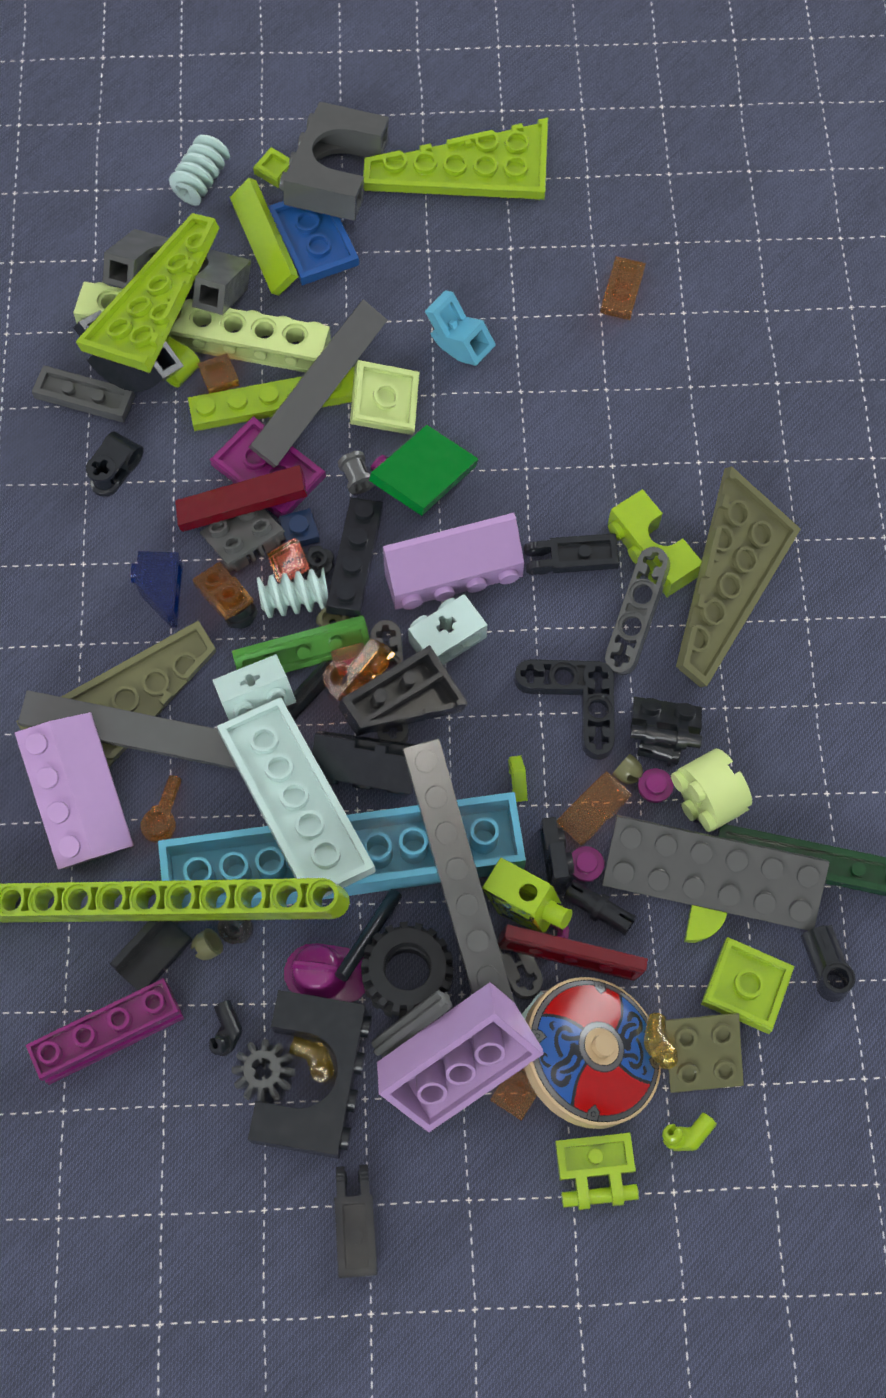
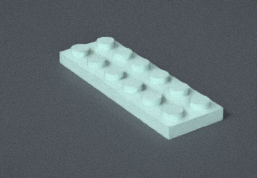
M281 697L217 726L225 746L295 878L330 879L344 888L375 873V866ZM334 891L327 892L323 898L334 893Z

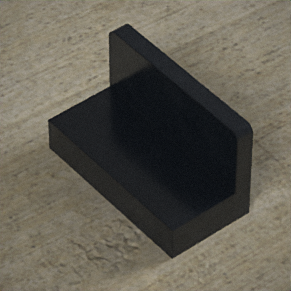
M148 921L112 960L110 965L135 989L140 990L156 982L187 948L192 939L172 921Z

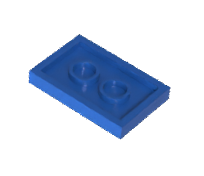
M284 201L268 206L298 273L301 285L359 266V257L339 217L284 205Z

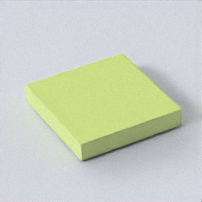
M357 360L354 371L350 424L412 435L415 431L420 372Z

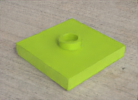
M727 937L724 940L701 1005L721 1014L738 1013L739 1022L770 1034L795 966Z

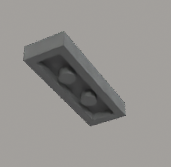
M43 365L32 390L35 399L122 423L125 422L135 398L133 391L121 389L115 384Z

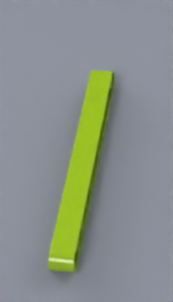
M325 878L0 884V923L335 919L344 915L350 904L347 891L330 879ZM333 890V901L328 906L323 907V896ZM297 891V901L291 907H287L286 901L288 896L292 892ZM226 892L224 904L217 908L218 897ZM261 892L262 898L260 903L252 908V898L255 894ZM191 893L190 903L185 908H182L184 897ZM122 894V901L117 908H115V900L118 896ZM156 894L155 904L148 908L149 899ZM88 895L87 904L81 909L82 900ZM54 896V903L51 906V908L48 909V903L50 899ZM21 897L20 905L18 908H15L17 900Z

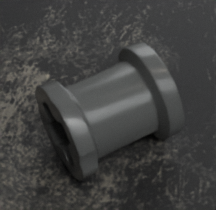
M361 451L347 453L338 460V467L340 471L345 473L349 482L347 488L351 494L364 493L375 485L369 481L370 473L365 465V455Z

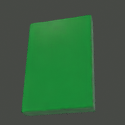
M426 425L374 469L370 474L369 481L423 516L476 467L478 458Z

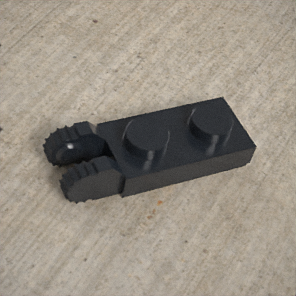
M614 533L550 538V540L533 541L524 545V553L527 556L551 554V559L535 560L526 563V572L532 575H545L550 572L567 573L619 569L620 565L617 539Z
M368 1164L359 1165L358 1182L361 1188L360 1196L346 1197L347 1172L344 1166L336 1167L337 1197L334 1198L339 1278L378 1275L373 1195H370Z

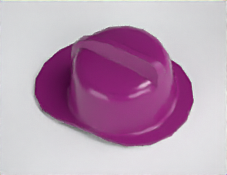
M319 943L305 944L295 949L288 957L284 967V980L288 989L294 993L354 1002L359 1000L365 993L362 982V959L349 979L344 982L335 976V972L350 951L349 948Z

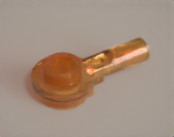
M169 775L159 804L152 806L151 810L141 820L142 834L153 843H158L160 840H168L176 830V822L171 809L182 782L181 778Z

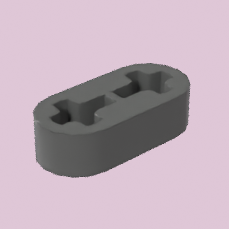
M499 948L513 994L520 999L526 1000L538 995L542 987L543 978L534 957L516 952L519 962L514 963L509 953L503 955L501 952L503 949ZM522 967L527 977L534 976L535 980L532 983V990L528 991L525 986H517V983L520 981L519 968Z

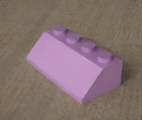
M514 513L383 546L385 577L395 610L401 608L406 610L414 609L427 601L435 599L437 601H445L458 593L466 591L476 593L489 585L496 583L510 584L518 580L519 577H523L524 558Z
M91 712L48 721L15 732L58 870L70 868L134 846Z
M489 982L377 1062L379 1095L427 1132H430L529 1065L530 1062L542 1056L543 1049L515 1003Z

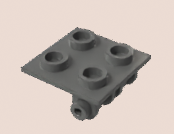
M265 509L212 523L199 532L222 558V564L228 573L232 571L237 573L240 569L250 564L246 555L252 562H255L254 550H256L260 557L265 556L264 551L266 553L270 552L276 547L281 546V541L285 540L283 535L284 529Z

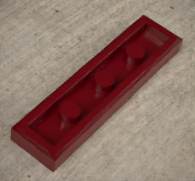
M300 465L175 500L178 526L181 532L307 497L303 470Z
M509 924L501 931L498 939V947L501 949L632 981L637 980L647 969L648 958Z

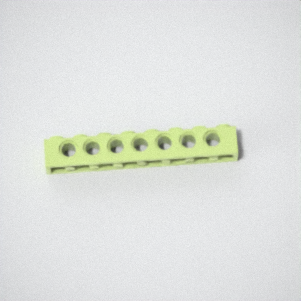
M84 281L73 312L76 322L78 323L100 310L103 312L123 288L112 287L102 282L90 283ZM193 299L184 301L176 318L177 320H175L168 334L193 352L305 373L331 340L330 326H325L319 322L312 321L308 323L293 320L287 316L276 317L265 315L255 310L243 311L229 308L223 315L192 307Z

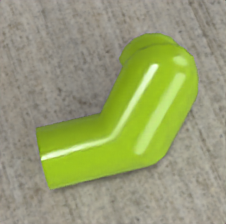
M702 1112L691 1127H676L675 1124L667 1125L662 1131L663 1142L673 1151H695L705 1141L717 1123L709 1115Z

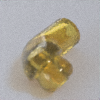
M651 1013L648 1015L646 1025L645 1050L661 1068L672 1069L677 1065L678 1052L664 1034L666 1018L662 1014Z
M294 1036L289 1054L307 1060L311 1076L317 1083H325L331 1079L334 1074V1065L327 1048L324 1045Z

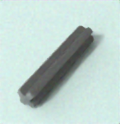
M436 991L372 1040L373 1053L376 1056L382 1055L385 1057L450 1010L452 1007V1003L449 1000L450 995L447 992Z

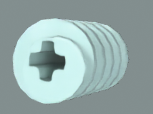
M209 135L197 136L193 145L189 147L187 154L183 156L181 163L177 165L175 172L169 178L170 186L175 194L190 205H200L201 197L207 194V188L213 185V179L217 178L219 170L224 168V160H229L230 158L227 147L215 137Z
M324 567L322 568L320 578L317 577L313 569H310L307 580H304L300 571L295 572L293 582L290 581L286 573H283L280 584L276 582L273 575H269L266 586H264L260 577H257L261 608L265 611L268 618H273L275 608L278 609L281 616H286L288 606H291L295 614L300 613L301 604L305 605L308 612H313L315 602L319 604L321 610L326 607L328 592Z

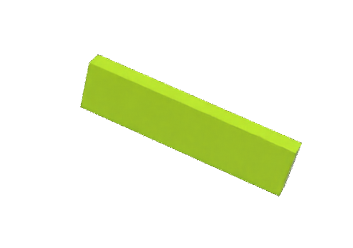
M248 178L230 196V200L271 294L279 296L299 276L257 181Z

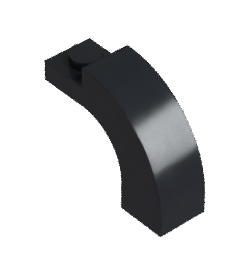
M101 310L79 321L73 327L79 337L102 313ZM166 341L150 373L92 355L87 360L92 368L105 380L121 389L133 392L151 389L184 367Z

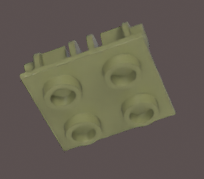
M738 1013L665 1020V1026H662L664 1041H667L671 1093L744 1086Z

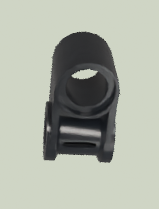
M115 431L109 433L100 448L86 464V473L90 478V486L93 492L102 497L113 495L140 463L144 448Z

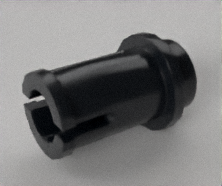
M641 740L637 756L667 762V766L670 767L671 764L678 765L682 749H676L673 744L655 742L654 745L644 744V740Z

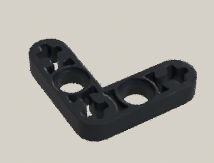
M530 659L519 663L515 671L514 680L517 688L523 693L582 695L583 751L588 757L595 760L608 757L612 752L615 741L614 674L611 667L605 662ZM528 670L533 671V675L536 676L533 683H527L526 677H521L525 676ZM545 670H550L549 684H544ZM560 670H566L573 675L574 680L568 685H561L556 682L554 675ZM594 672H599L601 678L606 679L602 680L600 693L594 694L595 680L592 677ZM597 702L602 703L607 708L608 713L603 718H595L589 713V706ZM596 727H602L601 741L607 742L603 744L600 750L596 749L594 743H589L594 740Z

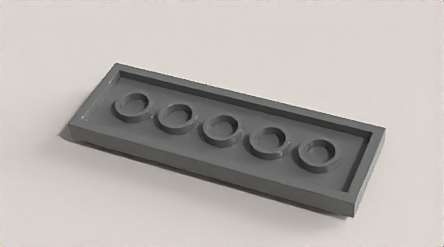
M617 815L602 885L809 931L815 928L830 862L817 857Z

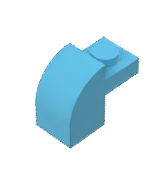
M445 290L425 310L434 327V330L430 333L434 341L442 350L460 362L476 366L496 345L483 320L466 317L454 292Z

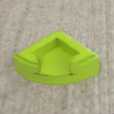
M521 755L511 756L508 759L509 774H511L512 779L511 790L515 792L516 802L528 801L526 770Z
M692 905L690 907L684 942L697 943L713 936L725 922L727 913Z

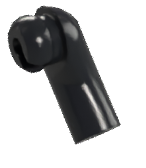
M230 1000L221 1002L214 1007L221 1024L215 1038H211L209 1041V1049L214 1055L226 1056L235 1049L242 1034L241 1024Z

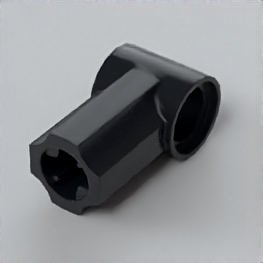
M822 925L802 933L801 939L817 978L816 986L818 993L822 998L830 1002H838L844 999L854 986L856 978L855 972L845 961L832 925ZM836 975L840 977L844 983V988L837 989L832 987L828 982L827 976Z

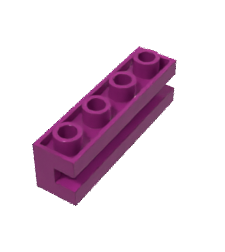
M163 978L26 1044V1048L39 1079L45 1080L50 1085L183 1020L184 1017L171 987Z

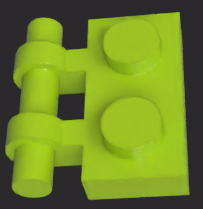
M630 1133L555 1141L559 1180L575 1179L576 1191L561 1192L563 1208L578 1206V1210L590 1209V1205L602 1203L620 1206L624 1205V1201L639 1199L637 1184L622 1185L621 1174L634 1173L636 1171ZM608 1175L609 1187L588 1188L587 1178Z

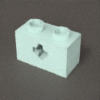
M465 594L457 599H447L439 606L438 611L428 617L427 615L420 616L412 622L408 629V641L416 653L430 645L443 665L487 638V623Z
M277 654L213 679L228 720L234 719L280 697L286 706L296 703Z

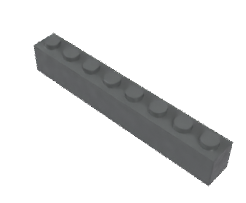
M439 738L403 748V755L471 992L474 994L490 982L514 1002Z

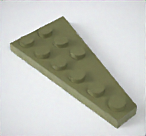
M732 466L725 468L676 664V668L699 687L708 686L801 530Z
M198 620L61 697L157 717L216 653V648ZM18 724L21 730L27 729V727H22ZM101 743L109 768L127 749Z

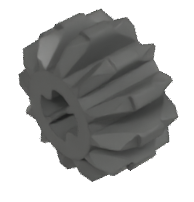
M268 1039L262 1040L261 1050L257 1051L253 1042L248 1043L247 1046L251 1054L247 1057L244 1053L238 1052L236 1055L237 1059L244 1063V1066L232 1067L234 1075L243 1076L236 1080L234 1083L235 1088L238 1090L247 1087L244 1092V1098L248 1101L254 1097L257 1091L258 1102L265 1103L268 1092H270L274 1101H279L280 1095L276 1089L279 1086L285 1091H290L291 1085L283 1080V1077L291 1078L296 1075L295 1069L285 1067L293 1061L292 1055L285 1054L280 1057L284 1048L280 1043H277L270 1051ZM265 1063H269L268 1068L272 1075L268 1079L262 1076V1080H258L259 1075L255 1071L259 1065L265 1068Z

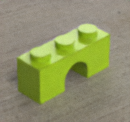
M642 489L611 509L608 529L611 534H616L617 541L621 540L627 547L628 554L635 564L641 552L649 547H658L667 554L670 560V570L662 592L666 597H669L698 578L702 561L683 538L670 546L658 545L650 538L649 534L659 528L663 513ZM658 556L646 562L650 567L648 579L654 584L658 580L652 578L653 570L655 567L662 566Z

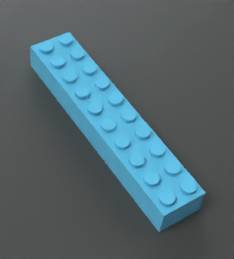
M515 792L457 800L478 877L490 876L500 858L524 869L526 858ZM418 805L347 815L375 866V873L343 888L349 896L440 883ZM268 826L158 841L162 881L295 879ZM297 891L292 892L288 896L286 904H294L297 901ZM226 892L218 897L217 908L224 904ZM258 892L252 898V908L260 903L262 898L261 892ZM191 893L184 897L182 908H185L190 903ZM334 893L324 897L323 899L334 898Z

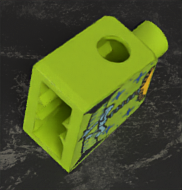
M503 858L499 859L482 887L499 915L532 930L545 933L550 924L564 929L571 920L572 909L561 904L552 885Z

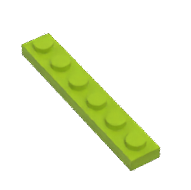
M355 367L349 370L321 408L352 402ZM303 376L188 397L194 431L248 422L253 416L256 419L272 417Z

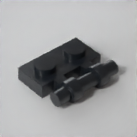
M634 697L630 738L644 740V744L650 745L660 742L673 744L676 749L686 750V747L700 749L702 735H700L702 729V707L693 706L688 703H673L654 698Z

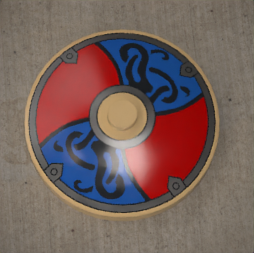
M591 977L565 980L544 992L535 1001L525 1021L541 1045L543 1055L530 1062L524 1069L532 1088L541 1101L553 1113L565 1121L591 1129L613 1127L639 1114L652 1099L661 1074V1051L658 1037L650 1018L640 1004L620 987L608 981Z

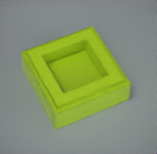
M271 147L253 167L254 174L279 188L282 173L287 172L289 169L290 158Z

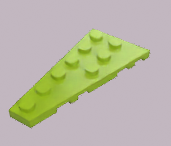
M548 117L538 119V124L523 127L522 123L511 125V130L496 133L493 130L448 139L446 144L432 147L431 143L421 145L420 150L404 153L398 150L367 157L364 160V191L544 200Z
M192 213L76 340L80 350L150 373L195 281V276L198 274L220 229L215 218Z

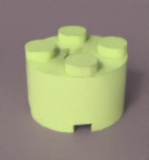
M717 748L671 774L674 786L681 792L685 800L682 803L685 815L690 821L697 819L707 832L714 831L750 810L747 807L752 805V796L742 773L739 771L734 774L728 764L733 762L732 759L725 752Z

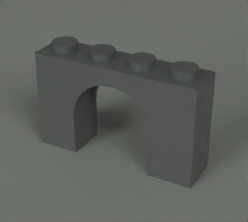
M319 101L315 112L309 114L306 132H301L299 136L297 151L291 153L288 171L283 172L281 175L279 188L284 194V205L355 221L363 203L364 176L330 169L318 161L327 155L335 153H348L366 158L383 154L388 143L389 117Z
M133 229L104 252L103 283L125 288L169 238ZM209 249L198 274L195 276L192 307L223 315L248 290L251 260Z

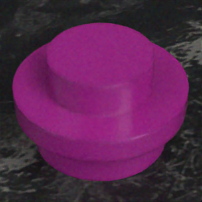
M653 768L642 774L638 781V790L645 800L652 803H660L670 797L673 791V782L667 772L662 769Z
M588 846L580 847L573 851V877L582 882L596 880L604 869V859L601 853L595 848Z

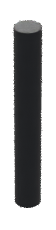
M390 889L336 970L335 976L344 982L349 979L363 958L367 944L371 945L373 942L372 937L377 932H380L401 900L402 895L398 891Z

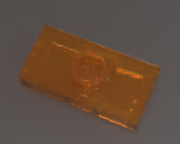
M616 256L600 313L631 320L646 263Z

